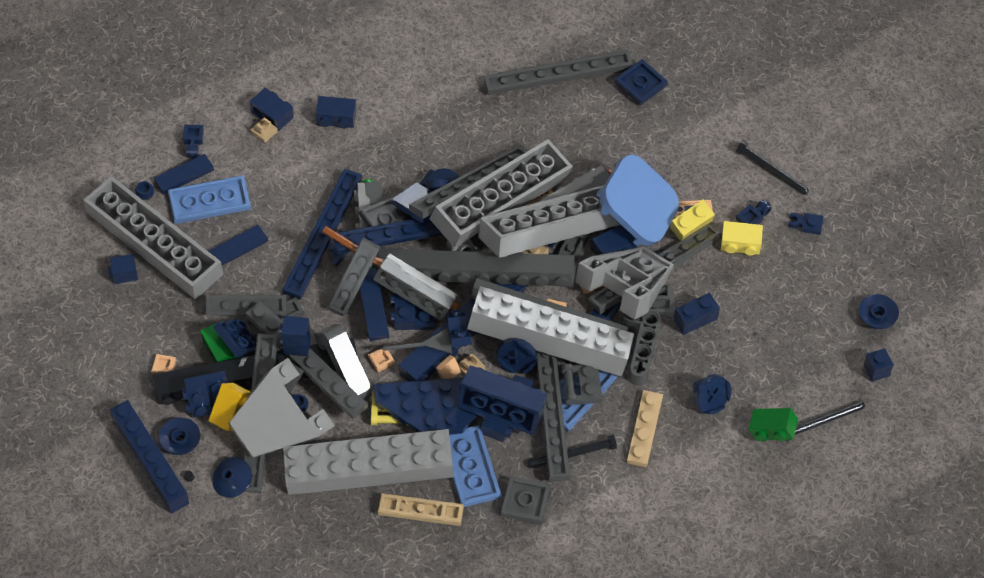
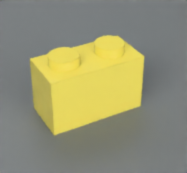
M703 199L673 219L670 228L681 241L711 223L715 214Z
M724 221L721 251L759 255L762 244L763 225Z

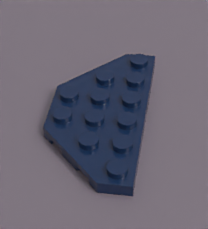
M464 378L373 385L375 405L381 410H387L392 414L393 418L402 424H407L415 429L416 433L449 429V435L463 434L468 425L479 416L457 407L461 383Z

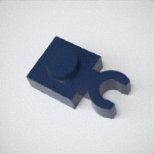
M804 212V217H801L797 213H790V219H794L796 222L789 221L788 227H802L801 232L821 235L824 216Z

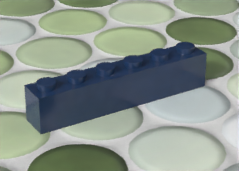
M126 400L111 408L110 413L114 424L170 513L172 514L188 505L189 499L186 490L130 402Z

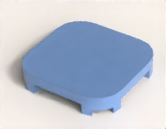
M628 155L613 165L615 167L604 187L598 190L597 197H600V203L603 208L600 211L604 216L610 213L635 237L633 241L635 245L651 246L660 241L678 211L679 200L674 189L643 159L635 155Z

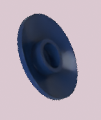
M873 294L862 300L859 306V315L862 321L869 327L886 329L896 323L899 309L897 304L888 296Z
M174 418L166 422L161 428L159 441L166 452L173 455H184L193 451L199 444L200 430L197 424L190 419ZM180 437L184 438L182 441H177Z
M238 457L223 460L216 467L212 480L216 492L226 498H234L244 493L251 482V468L246 461Z

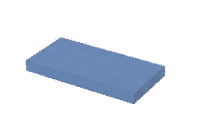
M244 175L168 190L175 224L251 210Z
M598 370L601 392L603 394L617 379L618 375ZM572 375L575 394L580 395L578 375ZM563 377L559 384L564 428L569 432L594 403L567 405L565 400L567 395L565 377Z
M480 425L468 427L463 434L449 435L454 474L452 478L460 504H464V507L502 498Z

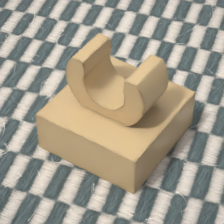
M265 117L250 129L251 134L264 143L278 132L277 127L271 124Z
M472 353L458 364L464 376L470 365L485 370V365Z

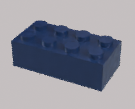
M470 365L461 383L457 407L534 436L542 418L547 393L504 378L501 375L488 372L480 367Z

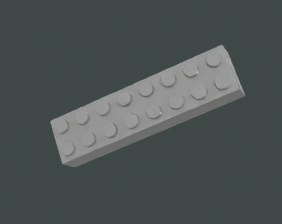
M547 139L435 206L430 220L455 248L479 233L481 217L522 207L566 180L573 166Z
M111 176L83 200L88 215L194 299H197L223 276L220 260Z
M602 185L481 217L479 238L500 258L621 224L610 213L604 216L600 211L603 208L597 193L598 190L604 187Z
M481 286L467 327L468 330L501 340L508 338L523 339L529 342L537 351L585 366H592L595 369L621 377L629 358L634 333Z
M449 429L283 447L288 495L454 477Z

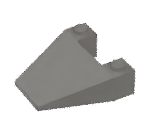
M646 247L596 255L579 262L575 283L589 292L602 285L622 297L620 311L635 320L648 313L671 273L674 264Z
M289 358L264 374L228 423L251 458L282 450L283 447L311 442L335 426L324 409L307 419L284 385L300 374Z

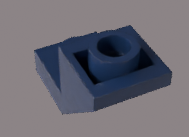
M457 309L447 313L449 337L452 347L471 345L472 338L467 329L469 324L467 312Z

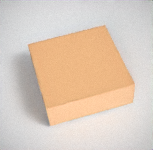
M380 348L368 354V358L377 373L395 364V360L388 350L383 351Z
M156 354L151 373L157 374L173 371L176 357Z
M451 355L436 367L441 379H453L461 372L455 357Z

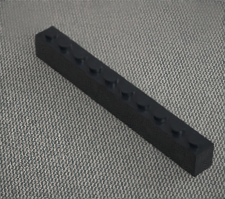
M351 337L349 340L357 355L354 337ZM318 344L310 345V349L335 372L336 369L327 350L321 349ZM277 351L275 366L288 358L282 351ZM255 355L153 374L158 403L170 405L175 401L184 400L182 388L185 387L184 379L225 371L227 383H234L246 390H250L252 388ZM304 372L300 377L309 378Z

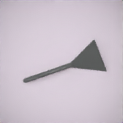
M448 328L422 343L382 347L383 351L426 346L453 354Z

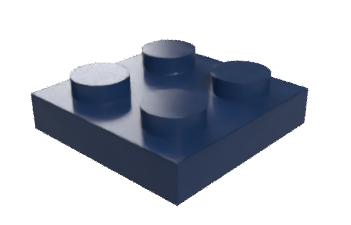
M643 59L615 78V84L640 106L668 85V81Z

